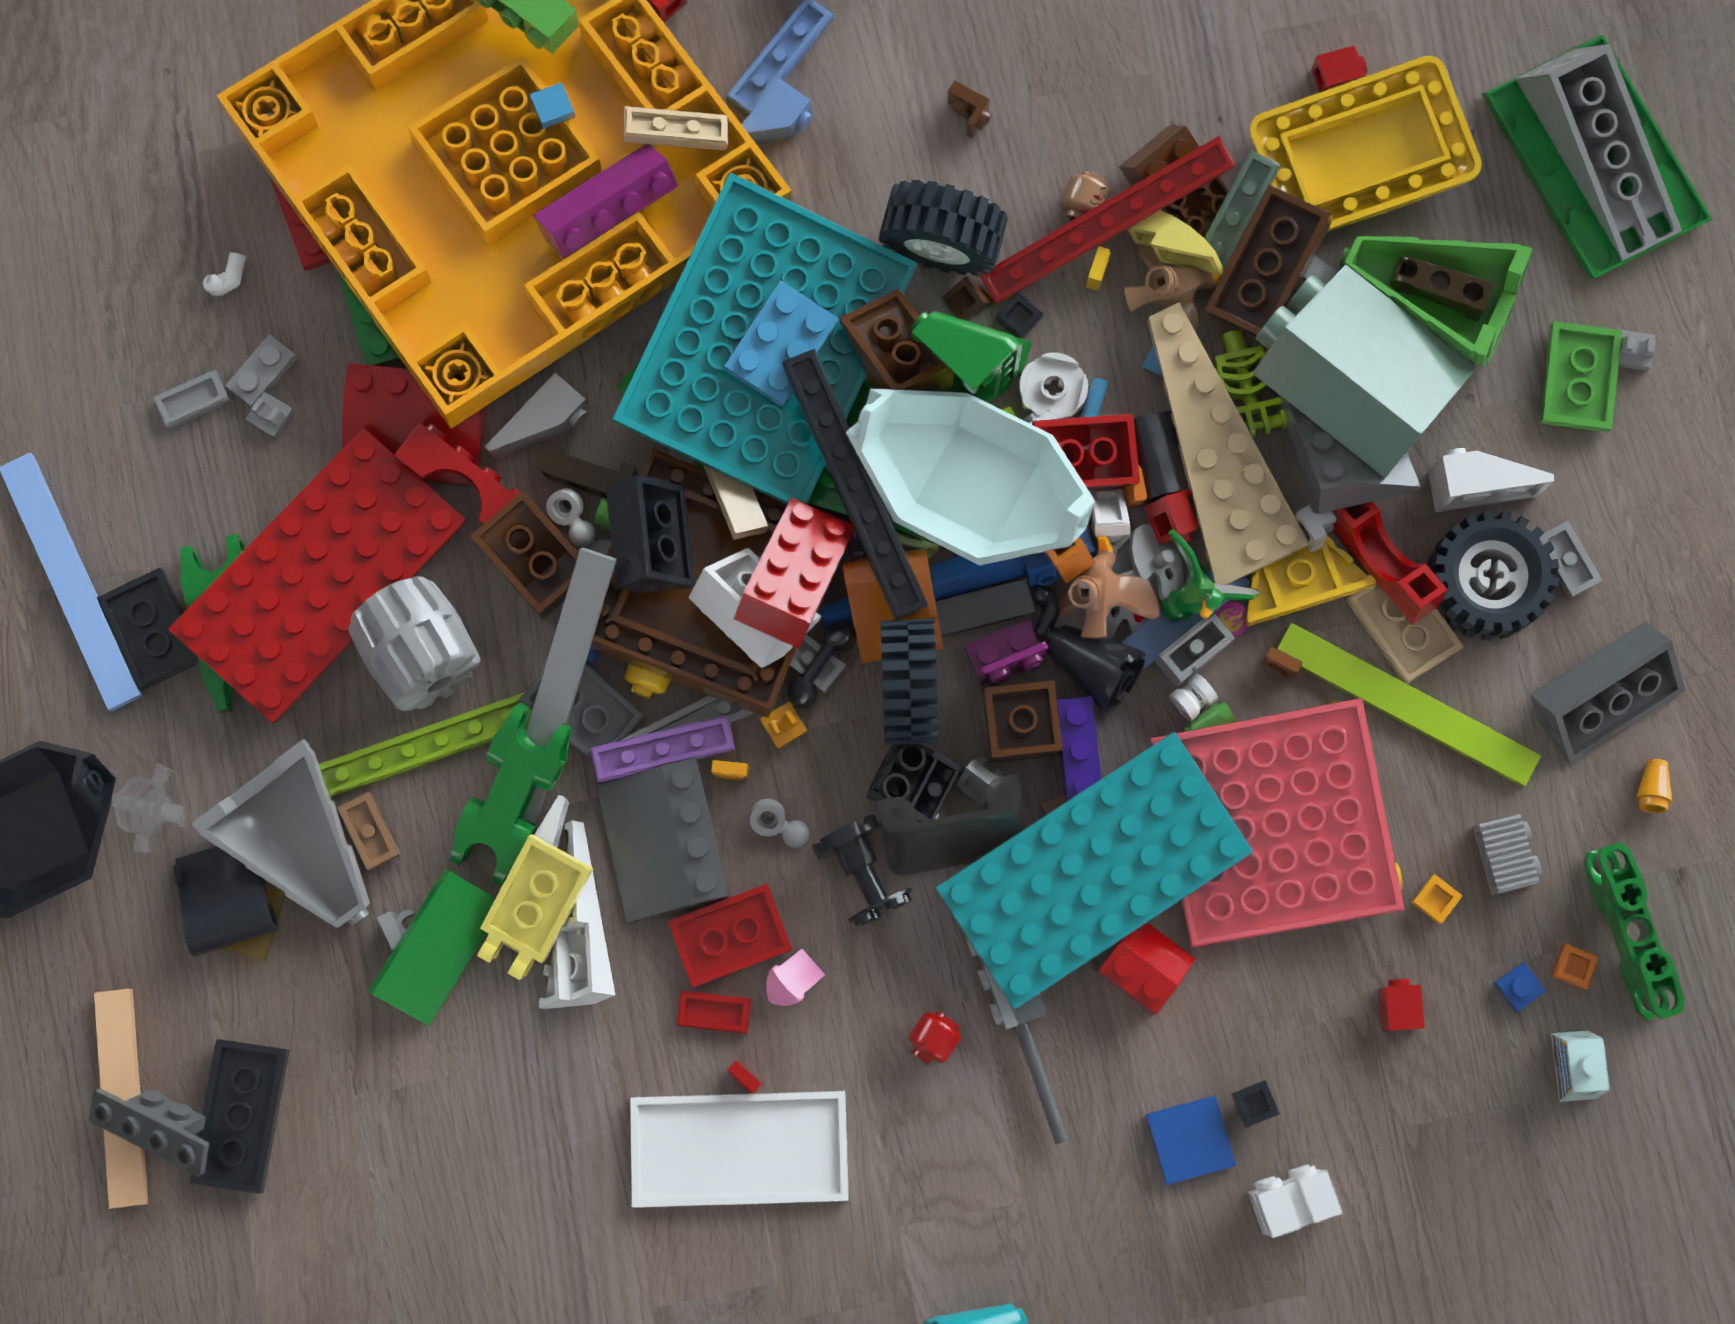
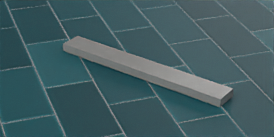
M581 548L526 730V735L530 741L540 746H545L549 743L552 734L558 726L568 723L617 560L586 548ZM536 787L523 820L533 824L538 821L547 791Z

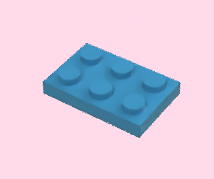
M780 280L723 369L783 407L793 390L782 368V361L815 349L817 354L839 318Z

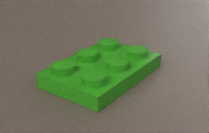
M1553 321L1549 332L1540 416L1541 424L1606 433L1612 430L1622 330Z

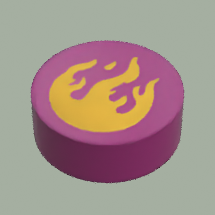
M1229 602L1217 610V617L1233 634L1234 638L1244 634L1248 628L1246 624L1247 609L1239 603Z

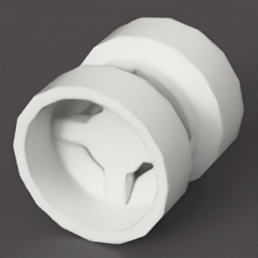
M1198 673L1193 674L1187 680L1185 687L1182 689L1177 688L1169 695L1176 709L1190 722L1200 715V710L1204 706H1211L1218 700L1214 689Z

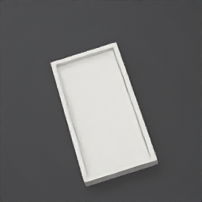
M845 1091L630 1098L632 1207L848 1201Z

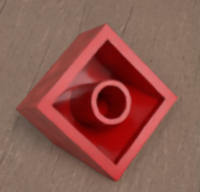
M1147 922L1119 940L1096 973L1153 1016L1158 1014L1195 961V958Z

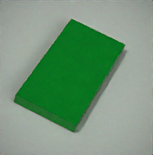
M445 868L368 992L429 1026L487 934L480 927L496 898Z

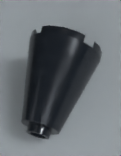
M1066 624L1060 629L1055 627L1046 639V645L1048 646L1047 654L1089 697H1093V701L1107 713L1112 712L1122 703L1117 697L1124 691L1129 693L1134 687L1145 665V660L1142 657L1146 654L1140 649L1107 638L1090 639L1081 637L1083 630Z

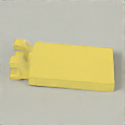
M533 834L529 835L480 927L489 935L477 956L490 963L492 959L498 957L503 945L519 953L508 974L518 980H521L523 976L526 977L534 960L540 963L546 960L594 868Z

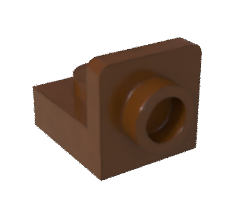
M954 80L948 90V104L957 114L964 117L971 116L967 123L966 135L973 138L977 130L983 131L991 118L992 113L989 112L990 99Z

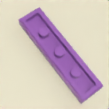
M726 715L591 747L590 751L597 782L602 783L631 776L662 765L692 758L699 760L733 752L736 749L729 719Z

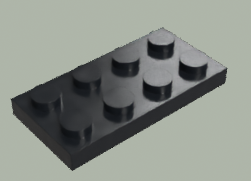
M216 1039L202 1113L206 1117L204 1129L199 1131L198 1134L199 1138L207 1141L209 1144L205 1173L200 1176H195L191 1173L189 1183L258 1194L264 1193L289 1049Z

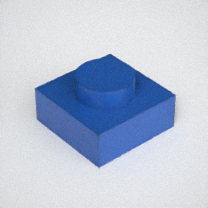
M1525 962L1520 963L1493 983L1514 1012H1519L1546 992Z

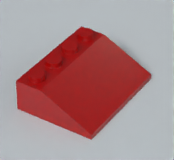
M348 363L343 394L341 450L364 427L395 455L419 423L425 427L431 423L446 435L443 441L454 449L457 445L463 447L474 456L471 462L480 468L488 405L450 429L408 369ZM459 374L453 376V379L456 378L459 382L465 379L460 377ZM446 472L433 474L423 479V481L473 486L465 478Z

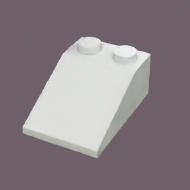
M1456 448L1444 452L1445 456L1437 460V463L1428 472L1435 512L1535 498L1555 481L1554 475L1480 451L1466 452L1465 448Z

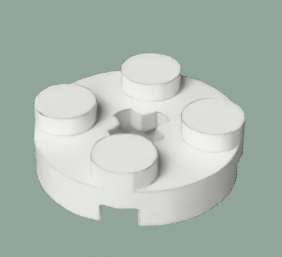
M1047 353L1041 355V358L1035 359L1032 363L1030 362L1023 370L1019 384V395L1023 408L1028 413L1035 412L1037 416H1040L1046 411L1051 410L1057 419L1073 418L1085 403L1088 393V380L1079 364L1072 357L1062 353ZM1052 380H1057L1058 387L1063 388L1062 393L1057 392L1055 396L1049 395V391L1044 389V384L1050 385Z

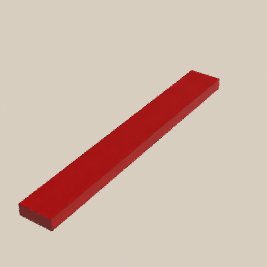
M1219 135L996 264L994 271H990L986 275L981 273L980 278L995 305L1230 171L1236 167V164Z

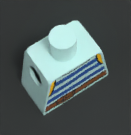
M1588 1030L1551 1033L1559 1102L1597 1099L1609 1091L1605 1048L1602 1037Z

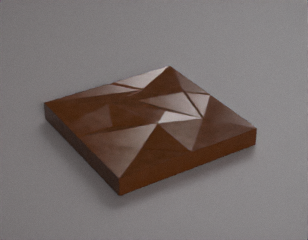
M651 448L640 473L641 476L685 487L695 584L704 568L746 548H749L761 559L787 507V504L753 489L768 524L767 532L734 540L705 469ZM612 543L606 554L610 557H613ZM613 570L590 649L671 679L679 684L766 718L770 717L796 647L793 646L782 658L761 668L689 599L693 588L641 593L616 588Z

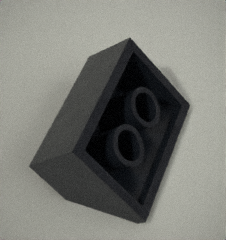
M634 475L606 486L613 558L617 559L614 566L616 588L640 593L693 588L695 586L685 487L641 475Z

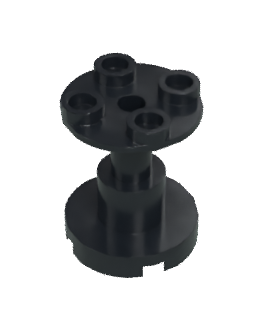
M875 814L864 817V823L858 826L856 821L849 823L821 838V844L819 842L811 846L817 859H823L835 854L846 877L854 875L869 907L848 919L849 923L854 922L856 927L859 925L864 926L880 918L879 910L885 907L887 910L897 909L912 901L910 893L913 892L912 887L888 897L873 867V864L878 860L867 837L881 828Z

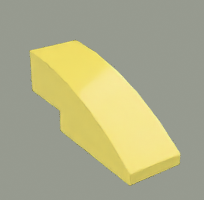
M1160 210L1127 229L1135 244L1153 247L1160 262L1194 267L1201 271L1222 275L1224 268L1216 251L1193 228L1168 213Z

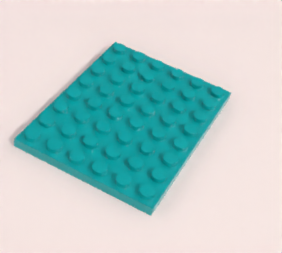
M730 172L612 422L788 505L791 498L807 504L825 466V462L793 391L783 407H781L723 368L781 280L839 318L817 352V356L846 419L867 374L840 324V317L898 288L904 294L918 263Z

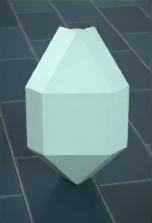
M870 389L867 403L860 413L858 422L846 431L893 521L979 566L1070 546L1086 529L1095 500L1053 435L968 393Z

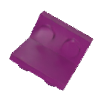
M1029 619L964 645L980 686L988 683L990 687L1009 680L1008 675L1017 670H1021L1022 674L1041 667L1040 662L1044 660L1048 650L1046 642L1039 644Z

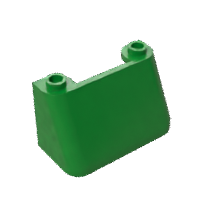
M936 311L931 314L927 312L922 313L911 326L913 329L912 338L917 343L921 342L954 373L953 386L942 392L968 393L992 405L1017 377L1023 345L1012 334Z

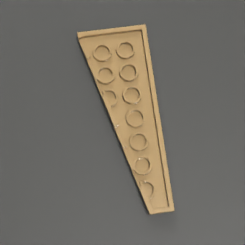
M1180 302L1149 316L1147 323L1155 355L1159 361L1163 377L1162 383L1164 391L1167 393L1171 409V419L1173 425H1175L1179 441L1178 447L1188 486L1192 493L1197 513V522L1201 529L1206 549V558L1209 561L1214 580L1213 583L1230 585L1307 547L1309 542Z

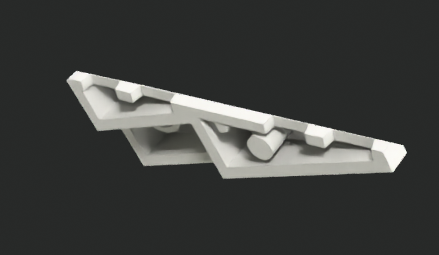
M571 820L564 827V830L568 831L569 835L567 854L592 867L584 822ZM593 871L552 947L550 965H544L543 975L548 977L546 997H540L539 1008L552 1009L592 1005L615 996Z

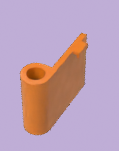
M926 548L904 551L928 603V607L899 620L934 619L936 650L944 649ZM867 558L843 562L845 583L861 662L863 664L882 660L880 621L894 620Z

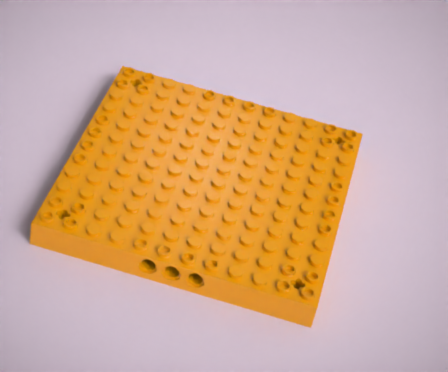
M371 0L216 95L227 118L450 429L676 283L689 260L730 172L791 202L792 190L647 0H564L576 9L579 26L553 54L543 47L538 49L533 46L526 38L525 33L517 27L512 29L507 26L500 18L499 13L491 7L489 9L484 8L476 0ZM562 82L575 112V117L543 129L531 102L530 94ZM625 106L727 115L728 144L726 151L650 144L667 159L678 184L677 188L641 211L636 212L565 259L545 240L533 216L534 214L645 145L623 142ZM459 374L460 377L465 379L459 382L458 379H453V376Z

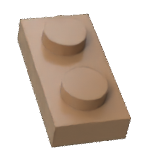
M367 792L337 807L368 871L401 856L372 793Z

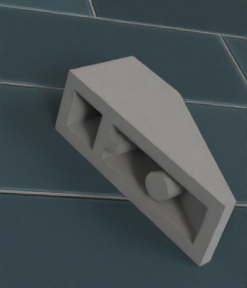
M555 372L485 445V449L495 460L562 435L571 427L577 428L583 423L588 415L586 412L589 409L588 403L582 395Z

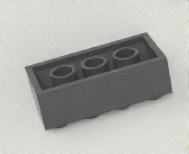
M1645 621L1530 696L1538 720L1565 760L1571 764L1683 693L1685 687L1672 641Z

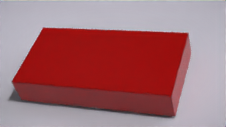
M681 990L676 1026L748 1034L752 998Z

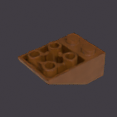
M1169 125L1122 163L1119 168L1130 185L1133 186L1200 146L1186 125ZM1220 177L1161 211L1186 223L1204 238L1229 191Z

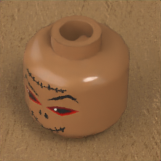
M1082 171L1081 174L1070 177L1060 201L1061 207L1067 212V219L1072 221L1108 200L1110 191L1105 185L1106 181L1104 178L1089 171Z

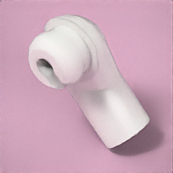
M229 253L225 272L219 275H207L203 281L204 289L213 296H223L237 288L241 283L246 257L238 253Z

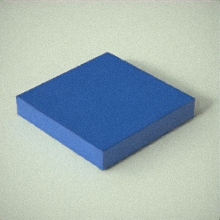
M1216 1095L1146 1114L1166 1185L1236 1166Z

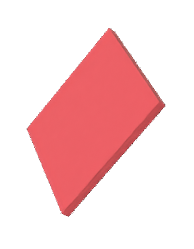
M1362 698L1177 733V736L1253 850V853L1182 899L1191 948L1405 910ZM1166 736L1151 738L1152 746Z

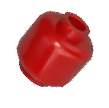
M939 1010L935 1014L926 1012L908 1036L910 1043L915 1046L911 1053L927 1065L932 1060L940 1064L945 1063L961 1041V1035L958 1032L961 1026Z

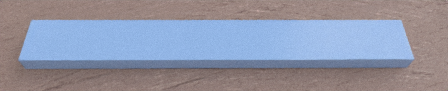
M28 453L0 466L2 477L107 709L112 712L143 697L141 690L136 686L98 601L97 593L34 455Z

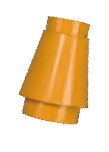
M1649 759L1646 761V767L1636 796L1640 810L1648 813H1665L1668 811V805L1672 804L1667 761L1662 759Z

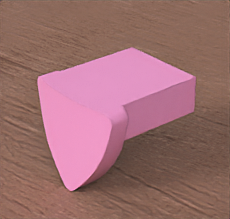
M800 949L780 967L775 965L770 969L766 982L768 1001L780 1006L797 1004L805 998L804 994L817 984L825 974L803 949Z

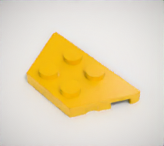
M1327 535L1322 548L1310 553L1307 547L1302 548L1252 573L1250 587L1258 589L1260 593L1256 599L1248 601L1247 627L1374 588L1376 585L1375 578L1371 574L1367 576L1353 563L1354 559L1344 550L1337 548L1334 541Z

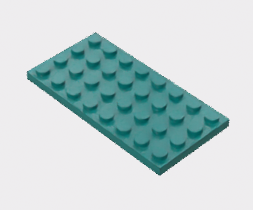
M1172 732L935 887V889L1012 1008L1016 1009L1253 853V850L1176 732Z

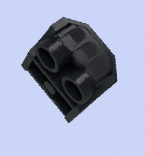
M921 744L892 745L870 784L866 798L888 806L932 830L937 824V818L960 774L963 773L965 767L936 750Z

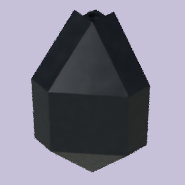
M38 741L0 760V918H10L92 879L116 780L115 776L95 754Z

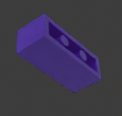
M1093 697L1057 700L1063 747L1060 762L1065 802L1101 779Z

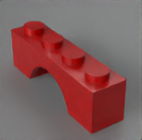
M419 423L395 453L394 459L407 466L422 480L433 474L445 472L457 474L468 480L479 496L480 515L478 523L480 525L487 522L521 493L514 487L509 491L499 483L502 478L489 467L485 466L483 470L471 462L474 456L463 447L457 445L454 449L443 441L446 435L431 423L427 427Z
M1373 502L1332 511L1337 519L1332 524L1334 526L1332 531L1367 573L1375 578L1377 585L1411 625L1440 606L1448 589L1425 563L1416 564L1410 561L1395 547L1383 526L1381 511Z

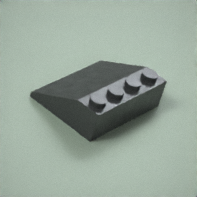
M1278 394L1282 402L1279 410L1282 409L1284 411L1287 431L1318 514L1420 491L1421 486L1408 453L1403 456L1387 477L1384 478Z
M697 758L662 765L596 786L627 923L730 898L701 768Z

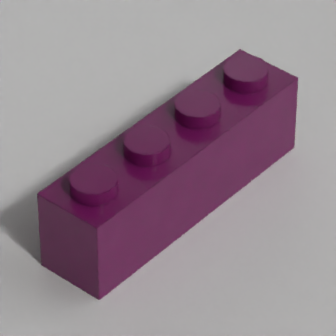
M645 144L533 216L545 240L565 259L636 212L641 211L677 188L678 184L667 159L650 144Z

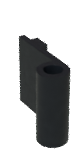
M1171 410L1135 417L1134 428L1138 466L1142 468L1147 493L1145 503L1151 504L1164 496L1189 489L1178 447L1179 441L1175 425H1173L1171 419Z
M217 846L175 859L176 865L173 866L175 883L179 888L184 937L188 949L194 957L278 931V919L274 906L266 893L265 879L247 869L245 864Z

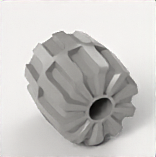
M424 577L400 580L383 588L368 598L350 618L349 633L365 666L395 707L401 711H412L415 708L423 709L433 705L434 700L439 696L443 698L449 697L455 693V686L461 682H468L474 676L471 670L480 665V656L460 616L436 584Z

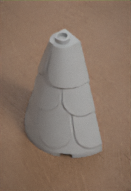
M305 739L298 742L274 760L273 764L191 823L199 831L200 836L245 864L246 868L285 891L286 897L334 927L339 928L347 921L353 926L368 914L365 908L370 904L353 848L346 842L335 803L330 799L315 752L310 748Z

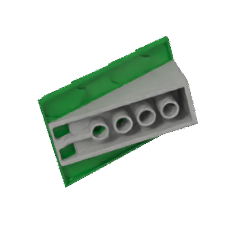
M1599 35L1482 93L1503 135L1512 145L1525 172L1535 184L1555 224L1565 236L1582 270L1587 273L1589 279H1595L1712 220L1710 213L1604 35Z

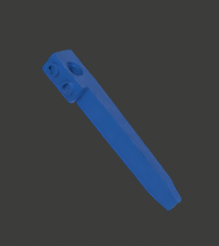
M1086 527L1079 537L1086 545L1092 558L1096 557L1095 549ZM1043 552L980 566L962 556H957L929 566L935 601L1025 575L1030 587L1038 584L1048 585L1062 578ZM848 596L820 609L825 629L835 622H845L850 626L854 625Z

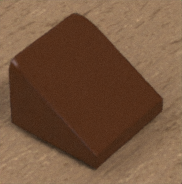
M973 275L962 278L942 297L954 315L966 321L994 302L978 278Z

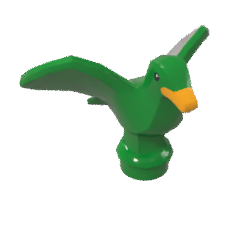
M1174 529L1168 532L1183 555L1189 571V576L1183 589L1171 591L1162 602L1163 612L1168 619L1173 622H1180L1181 620L1189 619L1192 613L1208 619L1212 612L1223 603V600H1254L1259 596L1260 592L1256 588L1213 583L1208 577L1207 570L1197 561L1195 553L1186 541Z

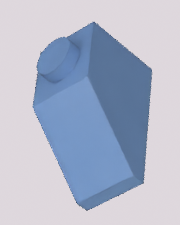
M778 78L742 123V126L756 144L792 139L798 130L803 132L812 120L811 100Z

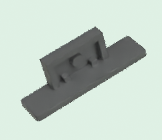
M100 1088L93 1091L89 1116L91 1123L195 1176L205 1173L209 1144L207 1141L193 1135L204 1129L205 1116L193 1111L189 1106L179 1104L165 1097L161 1092L151 1089L127 1101Z

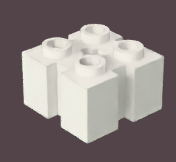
M1309 1164L1289 1170L1290 1177L1286 1180L1281 1181L1280 1178L1273 1176L1255 1182L1256 1189L1248 1192L1262 1234L1272 1238L1300 1229L1311 1223H1317L1343 1214L1328 1172L1316 1169L1315 1166H1309Z

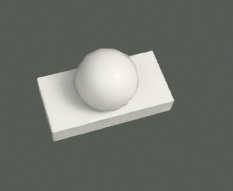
M1123 489L1090 490L1089 492L1095 500L1091 511L1092 532L1097 539L1099 536H1106L1110 543H1115L1123 535H1130V521Z

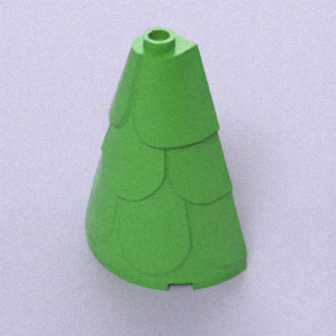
M1357 236L1352 248H1345L1339 267L1343 268L1346 264L1463 357L1485 368V365H1488L1508 323L1516 302L1515 298L1518 294L1519 286L1523 283L1533 248L1508 243L1466 242L1464 240H1419L1418 237ZM1401 257H1410L1494 282L1495 284L1487 307L1478 322L1465 318V313L1416 297L1414 294H1405L1393 289L1389 282L1397 260Z

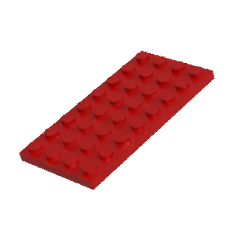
M363 427L168 630L275 725L354 642L348 629L353 613L376 592L400 580L415 577L467 523V520L411 469L395 460L394 454Z

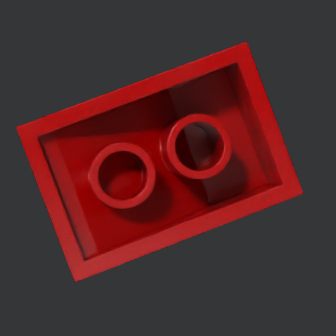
M1133 414L1032 421L1033 426L1053 435L1088 490L1116 489L1140 483Z

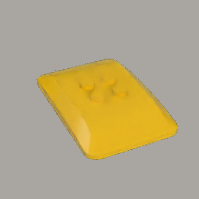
M1430 55L1263 112L1252 120L1250 126V136L1256 152L1281 165L1271 186L1331 213L1333 222L1328 232L1384 214L1468 183L1478 176L1482 166L1479 152L1446 67L1440 59Z

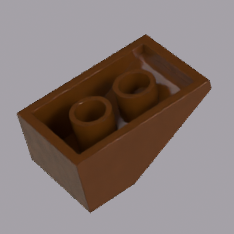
M899 288L840 317V324L874 389L942 392L953 386L954 373L921 342L917 343L912 338L913 329L911 326L919 317V314Z
M522 491L471 534L470 537L543 620L565 601L579 553L529 496Z

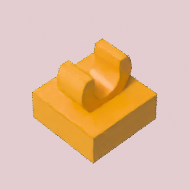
M790 701L772 711L769 718L762 717L760 719L778 750L808 733Z

